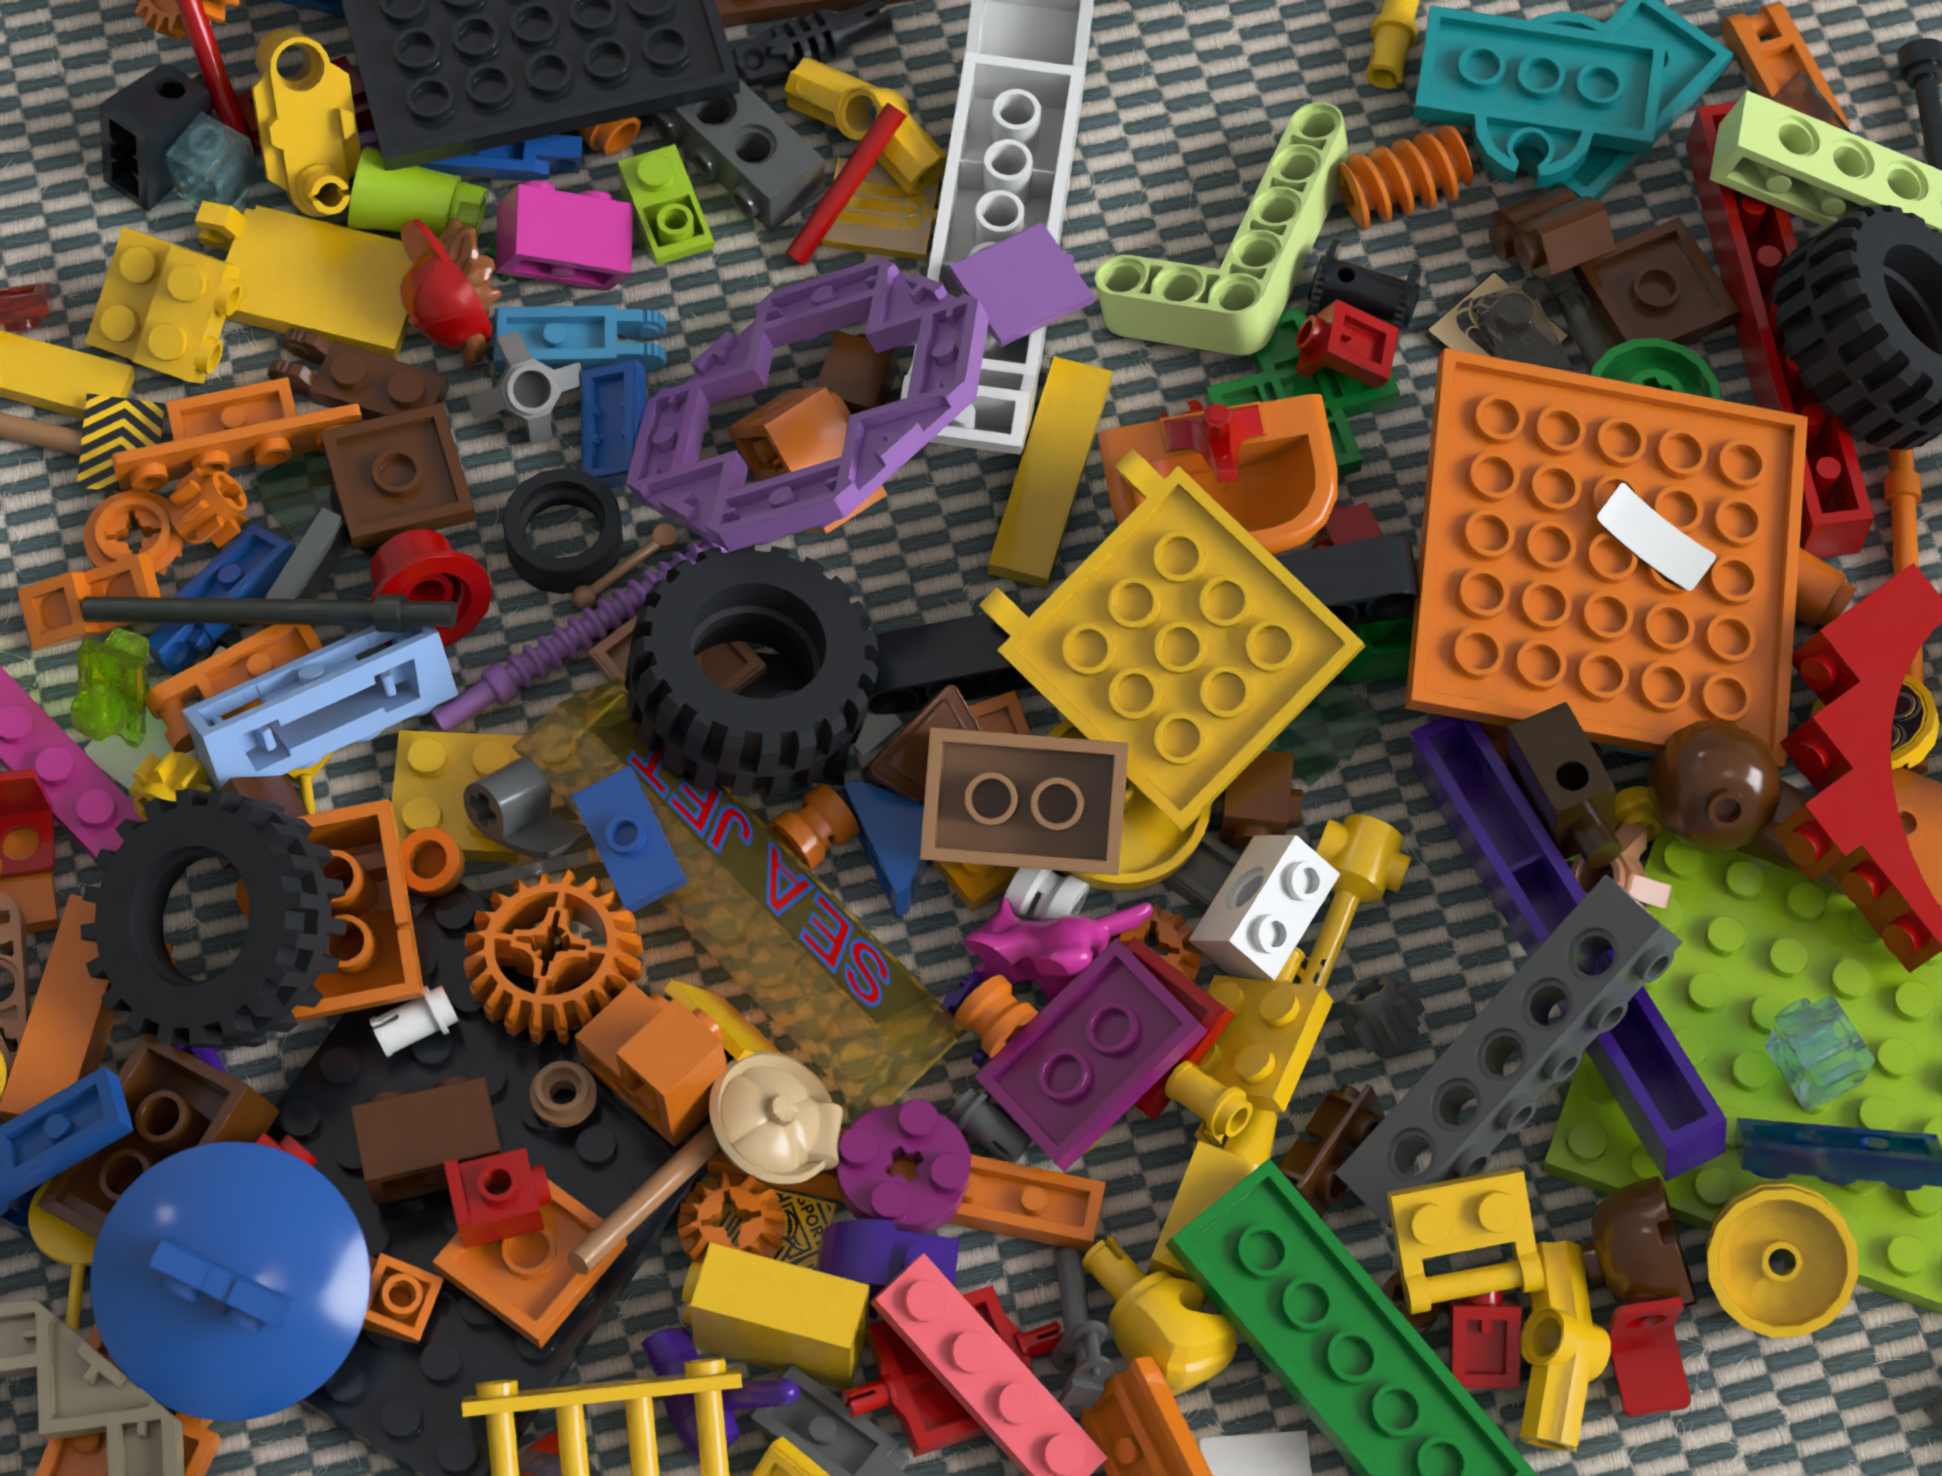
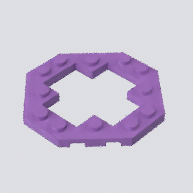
M881 257L771 292L753 308L756 318L751 325L736 338L729 332L723 334L691 363L696 373L683 385L670 389L663 387L645 404L626 481L627 486L641 504L729 552L755 544H768L779 537L812 527L822 528L836 520L845 518L976 399L989 317L978 299L965 293L959 297L948 294L943 284L916 272L910 277L899 272L895 263ZM867 323L865 335L876 353L898 346L909 347L917 344L907 398L849 415L842 457L746 486L744 485L748 467L737 450L698 461L711 404L733 397L744 398L752 395L759 389L766 388L774 348L796 341H811L822 333L851 324L862 325Z

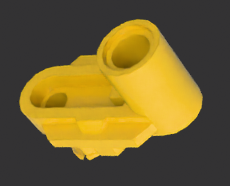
M279 28L265 35L257 46L255 64L261 77L251 87L265 176L271 182L285 189L289 201L301 212L312 217H327L340 213L347 207L350 200L349 179L356 172L361 157L349 74L330 63L327 52L318 42L293 29ZM288 46H298L303 54L301 69L292 76H281L276 68V62L280 53ZM329 183L327 194L316 198L315 195L319 194L320 188Z

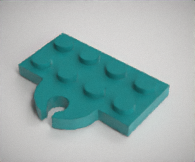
M1627 0L1605 23L1582 13L1566 11L1539 15L1531 20L1667 41L1653 145L1729 68L1733 53L1659 0ZM1529 146L1520 147L1513 151L1519 161L1518 167L1535 178L1538 165L1545 159L1543 154L1538 149ZM1590 146L1584 164L1569 179L1547 188L1553 189L1558 186H1564L1575 193L1578 198L1591 196L1599 201L1644 154Z
M1430 5L1413 118L1472 127L1473 147L1481 162L1497 177L1510 184L1514 182L1519 161L1513 151L1524 146L1538 149L1545 159L1537 167L1535 185L1536 188L1549 187L1569 179L1584 164L1590 146L1650 155L1654 143L1667 41Z

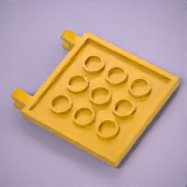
M1132 448L1115 468L1119 471L1118 474L1145 500L1029 618L998 587L979 606L1010 636L997 651L1088 740L1129 743L1127 778L1183 832L1347 666L1365 645L1182 468L1177 466L1164 479Z

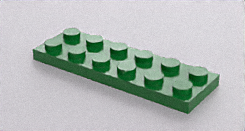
M1270 1158L1176 1233L1165 1244L1358 1476L1537 1475Z

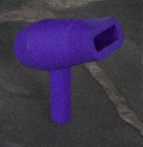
M665 1328L650 1335L641 1343L656 1376L684 1374V1362L701 1359L697 1355V1350L686 1328ZM789 1378L742 1381V1388L721 1390L727 1449L740 1436L733 1410L792 1405L799 1397L797 1383ZM694 1393L662 1396L670 1424L674 1428L678 1439L692 1459H700Z

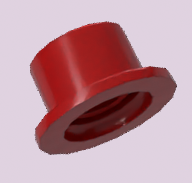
M429 529L403 532L393 536L381 545L371 559L368 572L374 588L371 600H375L378 594H405L410 601H455L457 606L456 625L454 627H434L439 632L443 648L457 643L473 631L488 611L492 588L485 568L472 556L454 551L450 542L441 533ZM392 640L384 643L388 647L393 645Z

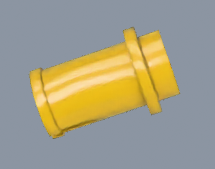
M1184 1061L1179 1064L1166 1083V1096L1178 1101L1204 1119L1207 1130L1215 1136L1223 1134L1228 1137L1236 1136L1250 1120L1253 1108L1252 1104L1247 1101L1246 1092L1237 1086L1228 1089L1200 1070L1192 1061Z

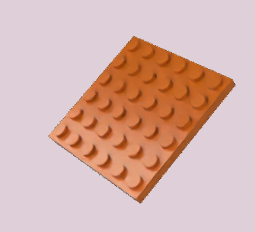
M1444 348L1438 357L1417 573L1419 598H1415L1405 709L1507 727L1567 702L1589 742L1660 754L1667 747L1665 741L1675 731L1696 721L1724 719L1736 723L1739 728L1748 730L1753 735L1755 733L1768 747L1780 773L1786 767V751L1780 745V742L1788 736L1808 416ZM1621 483H1625L1666 521L1716 555L1715 561L1692 591H1687L1658 572L1621 543L1598 521L1597 514Z

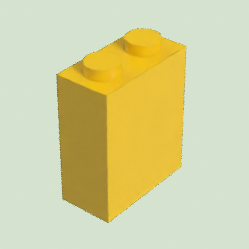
M710 1242L703 1264L694 1261L691 1263L682 1292V1302L687 1303L684 1323L692 1325L695 1348L778 1372H783L789 1364H793L818 1383L844 1390L851 1389L866 1340L864 1334L869 1325V1285Z

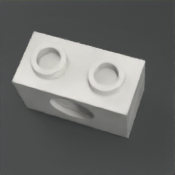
M1297 835L1253 836L1188 941L1230 977L1275 980L1340 876V873Z

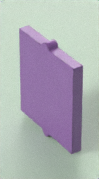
M1043 222L949 266V273L961 291L980 301L989 317L988 330L1000 347L1094 303L1093 293L1074 268V256L1064 254Z

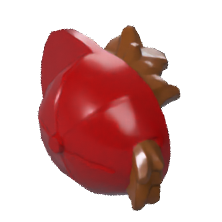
M453 218L452 221L447 223L444 232L438 238L420 219L405 221L401 227V239L406 253L413 264L403 277L400 292L402 304L409 315L408 321L414 328L417 327L430 342L448 349H460L463 357V369L469 370L475 363L483 361V356L487 350L486 343L492 338V325L488 318L490 313L488 308L502 296V292L498 288L488 285L492 272L496 269L494 259L479 255L476 242V228L471 227V225L463 227L457 218Z

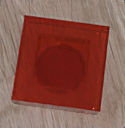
M49 282L0 288V324L4 325V331L19 332L41 326L40 318L50 317L53 302Z

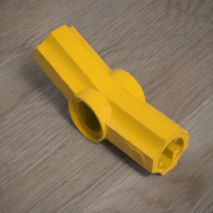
M802 58L800 64L790 72L784 89L787 95V106L838 128L849 139L861 141L871 127L868 113L872 103L876 107V118L887 102L907 115L877 161L908 195H919L928 187L936 184L945 173L948 155L910 115L909 105L904 96L898 91L876 87L811 58Z
M1569 1240L1540 1242L1536 1244L1543 1270L1544 1289L1528 1292L1531 1314L1523 1324L1520 1338L1522 1356L1528 1363L1532 1364L1519 1441L1534 1447L1561 1452H1576L1588 1382L1601 1375L1607 1366L1611 1354V1341L1608 1332L1602 1326L1592 1322L1581 1245Z

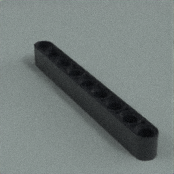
M1379 536L1275 557L1347 627L1408 615L1414 612L1415 598H1419V582L1412 545L1407 538L1402 536ZM1044 602L1019 606L1018 608L1029 618ZM986 613L876 634L879 649L876 661L878 673L867 712L877 715H890L920 710L937 692L948 685H955L965 701L1035 687L997 651L1010 636Z

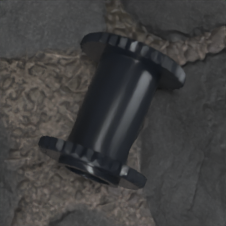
M1334 239L1329 243L1325 255L1320 257L1308 294V301L1310 303L1307 317L1317 315L1321 312L1323 306L1327 307L1338 299L1399 328L1396 345H1398L1403 331H1407L1419 298L1421 290L1419 281L1422 272L1420 265L1413 264L1407 279H1399L1338 260L1341 241Z

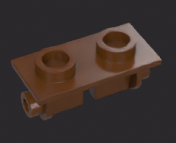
M1343 1084L1338 1091L1331 1090L1305 1128L1308 1136L1322 1141L1319 1147L1297 1139L1278 1166L1279 1170L1321 1219L1328 1208L1336 1204L1343 1197L1348 1187L1335 1172L1386 1117L1371 1085L1366 1084L1361 1093L1347 1084Z

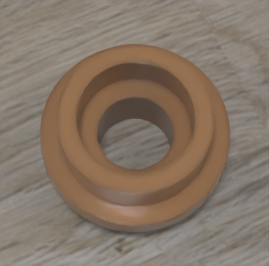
M569 1061L553 1062L541 1069L534 1077L529 1092L530 1102L535 1114L543 1122L555 1127L573 1126L585 1120L593 1111L597 1101L596 1083L590 1072L577 1063ZM561 1089H570L576 1093L573 1101L562 1105L555 1103L552 1097Z

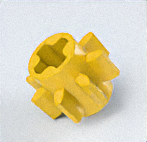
M169 751L162 761L153 754H148L132 774L136 781L128 792L134 796L133 806L136 813L146 822L148 817L143 804L159 798L175 802L177 790L194 789L210 792V789L213 788L207 785L209 781L207 771L197 759L183 752Z

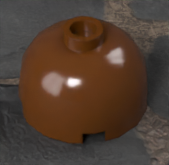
M1724 719L1696 721L1675 731L1665 741L1667 747L1659 754L1656 763L1652 761L1648 771V796L1662 826L1685 846L1707 853L1734 851L1755 841L1772 824L1780 804L1779 770L1765 742L1755 733L1753 735L1750 731L1739 728L1736 723Z
M1655 1176L1633 1182L1612 1192L1599 1204L1592 1218L1593 1242L1581 1245L1591 1283L1595 1284L1605 1281L1614 1300L1623 1306L1676 1297L1682 1299L1683 1307L1697 1304L1687 1260L1685 1261L1680 1244L1678 1228L1660 1177Z

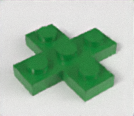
M1302 306L1282 312L1266 346L1256 353L1250 354L1258 374L1206 387L1205 403L1207 407L1211 406L1214 402L1225 404L1226 407L1258 401L1267 402L1308 394H1321L1335 454L1338 477L1360 472L1363 458L1347 418L1398 404L1400 391L1392 371L1390 380L1378 389H1374L1325 365L1308 378L1296 373L1300 352L1296 348V337L1301 325L1307 318Z

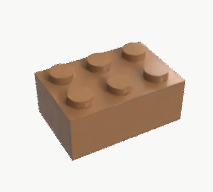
M930 727L920 860L1119 875L1129 743Z

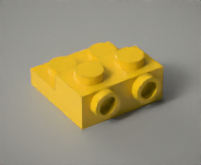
M122 227L85 343L131 359L132 362L179 379L204 384L207 374L211 375L216 370L222 356L223 341L219 337L226 316H231L235 312L242 295V282L238 280L242 267L143 232Z

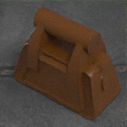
M948 685L937 692L863 768L861 772L862 778L876 787L896 793V797L900 798L903 796L912 802L924 803L930 727L982 731L958 688L955 685Z

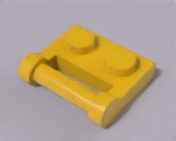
M1519 1167L1386 1192L1402 1289L1410 1315L1431 1311V1304L1517 1287H1520L1522 1293L1544 1289V1276L1536 1248L1524 1171ZM1511 1243L1513 1261L1426 1277L1424 1274L1422 1259Z

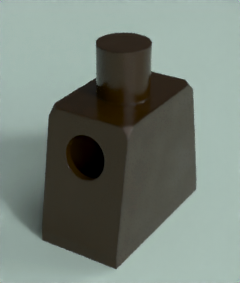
M1567 702L1507 726L1508 771L1564 860L1580 854L1590 868H1600L1615 860L1622 850V845L1614 834L1616 791L1612 780Z

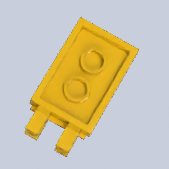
M202 201L195 219L196 227L201 228L198 235L199 243L229 251L225 262L242 267L238 279L242 282V295L235 312L231 316H226L227 320L286 334L290 328L295 329L296 327L306 332L311 331L320 334L331 344L334 340L397 360L410 324L408 321L409 315L402 304L400 286L404 275L413 264L406 253L402 241L256 205L255 210L245 208L242 215L232 206Z

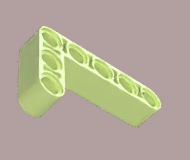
M1314 102L1304 105L1292 115L1220 269L1134 255H1119L1103 262L1096 270L1094 279L1106 328L1112 333L1123 337L1231 355H1249L1264 348L1276 328L1340 188L1338 165L1340 162L1346 164L1350 156L1341 110L1335 105L1326 102Z

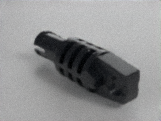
M869 0L837 13L830 9L825 10L822 8L814 13L806 14L798 19L790 20L782 25L766 30L733 49L732 57L738 77L748 87L788 79L790 72L800 64L802 58H811L823 64L841 59L847 53L848 46L892 31L893 23L889 10L882 13L879 10L886 6L885 1Z

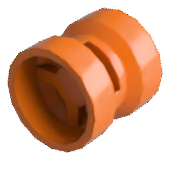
M819 783L803 796V808L799 807L795 811L785 810L769 822L771 834L780 849L795 866L806 873L812 871L825 860L826 851L831 847V844L842 846L859 833L858 823L849 807L834 790L823 783Z

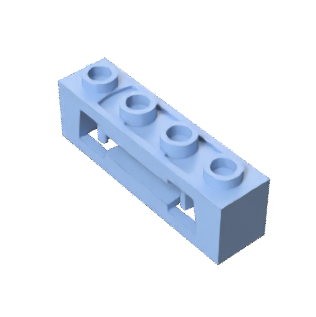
M370 626L181 711L199 761L206 769L210 782L219 791L230 778L281 776L294 769L311 767L319 763L325 755L352 743L369 741L378 736L383 729L409 717L429 714L440 703L452 699L459 694L439 632L434 627L408 626L406 632L398 633L377 632L375 626ZM392 640V646L367 658L357 660L355 655ZM256 699H259L262 703L226 720L220 717Z

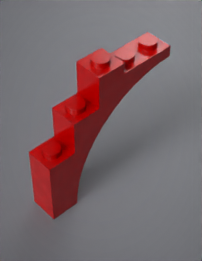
M1915 563L1908 566L1826 625L1793 652V666L1826 707L1783 739L1780 745L1794 761L1797 769L1806 776L1819 794L1771 830L1785 847L1789 857L1800 866L1811 882L1827 870L1832 874L1842 887L1847 898L1857 906L1883 939L1887 949L1897 957L1908 973H1911L1942 951V910L1924 881L1910 850L1899 816L1891 763L1892 723L1903 680L1919 648L1934 629L1942 623V597Z

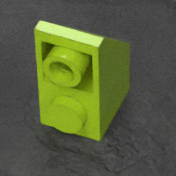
M675 144L618 161L621 202L633 204V232L639 248L656 265L715 248L714 239Z

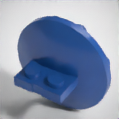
M247 1142L204 1144L176 1153L155 1164L139 1176L115 1203L103 1224L93 1253L90 1277L92 1309L102 1341L114 1362L137 1388L143 1389L157 1402L180 1413L201 1419L217 1421L254 1419L276 1413L306 1398L321 1387L348 1357L362 1330L369 1307L371 1293L370 1256L365 1235L349 1202L339 1189L311 1164L283 1150L262 1144Z

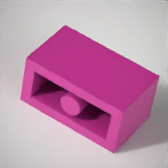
M526 181L517 184L497 203L495 273L610 291L631 274L633 204L612 200L610 194L602 191H583L578 194L557 191L553 184L545 181Z

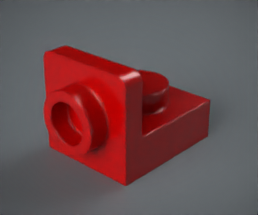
M1336 299L1317 315L1309 316L1301 325L1296 337V348L1300 350L1296 373L1308 378L1325 365L1374 389H1378L1390 380L1399 328Z
M1503 1290L1444 1301V1312L1449 1316L1448 1369L1464 1388L1520 1389L1521 1307L1512 1299L1503 1298Z

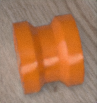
M998 974L983 982L964 1000L958 1008L954 1020L962 1029L974 1031L981 1038V1049L990 1058H993L1039 1012L1030 1003L1019 1002L1012 995V984L1003 975Z

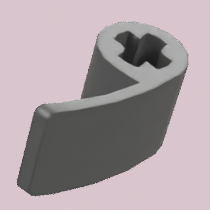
M518 758L476 780L465 788L463 795L464 807L473 825L482 834L496 843L519 854L549 860L591 838L585 825L568 822L550 814L551 792L548 781L541 769L534 762L526 758Z

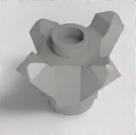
M519 331L496 337L506 367L495 388L467 396L473 417L478 418L503 410L523 421L531 445L552 439L550 413L561 392L581 386L580 363L577 362L554 370L532 359Z

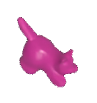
M1003 897L1000 900L997 911L987 919L986 923L976 931L967 934L964 938V945L983 960L973 970V973L975 971L981 973L980 984L998 974L1003 975L1012 986L1027 981H1035L1039 983L1041 990L1047 996V1001L1050 1003L1109 945V939L1112 936L1140 926L1152 914L1153 907L1148 902L1140 903L1100 916L1094 920L1088 916L1062 915L1039 921H1025L1013 914L1008 898Z

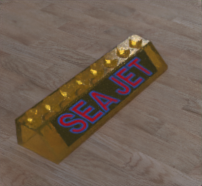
M622 677L559 702L512 746L521 758L534 762L541 769L548 781L549 787L583 823L584 821L572 795L629 765L632 767L689 884L658 899V901L864 1115L879 1107L893 1104L968 1032L961 1028L954 1020L955 1017L738 796L730 795L731 789L729 787L715 784L713 790L694 784V774L684 770L679 775L662 763L664 751L661 748L655 752L649 750L639 736L641 723L637 724L631 720L626 704L629 691L624 687L625 681Z

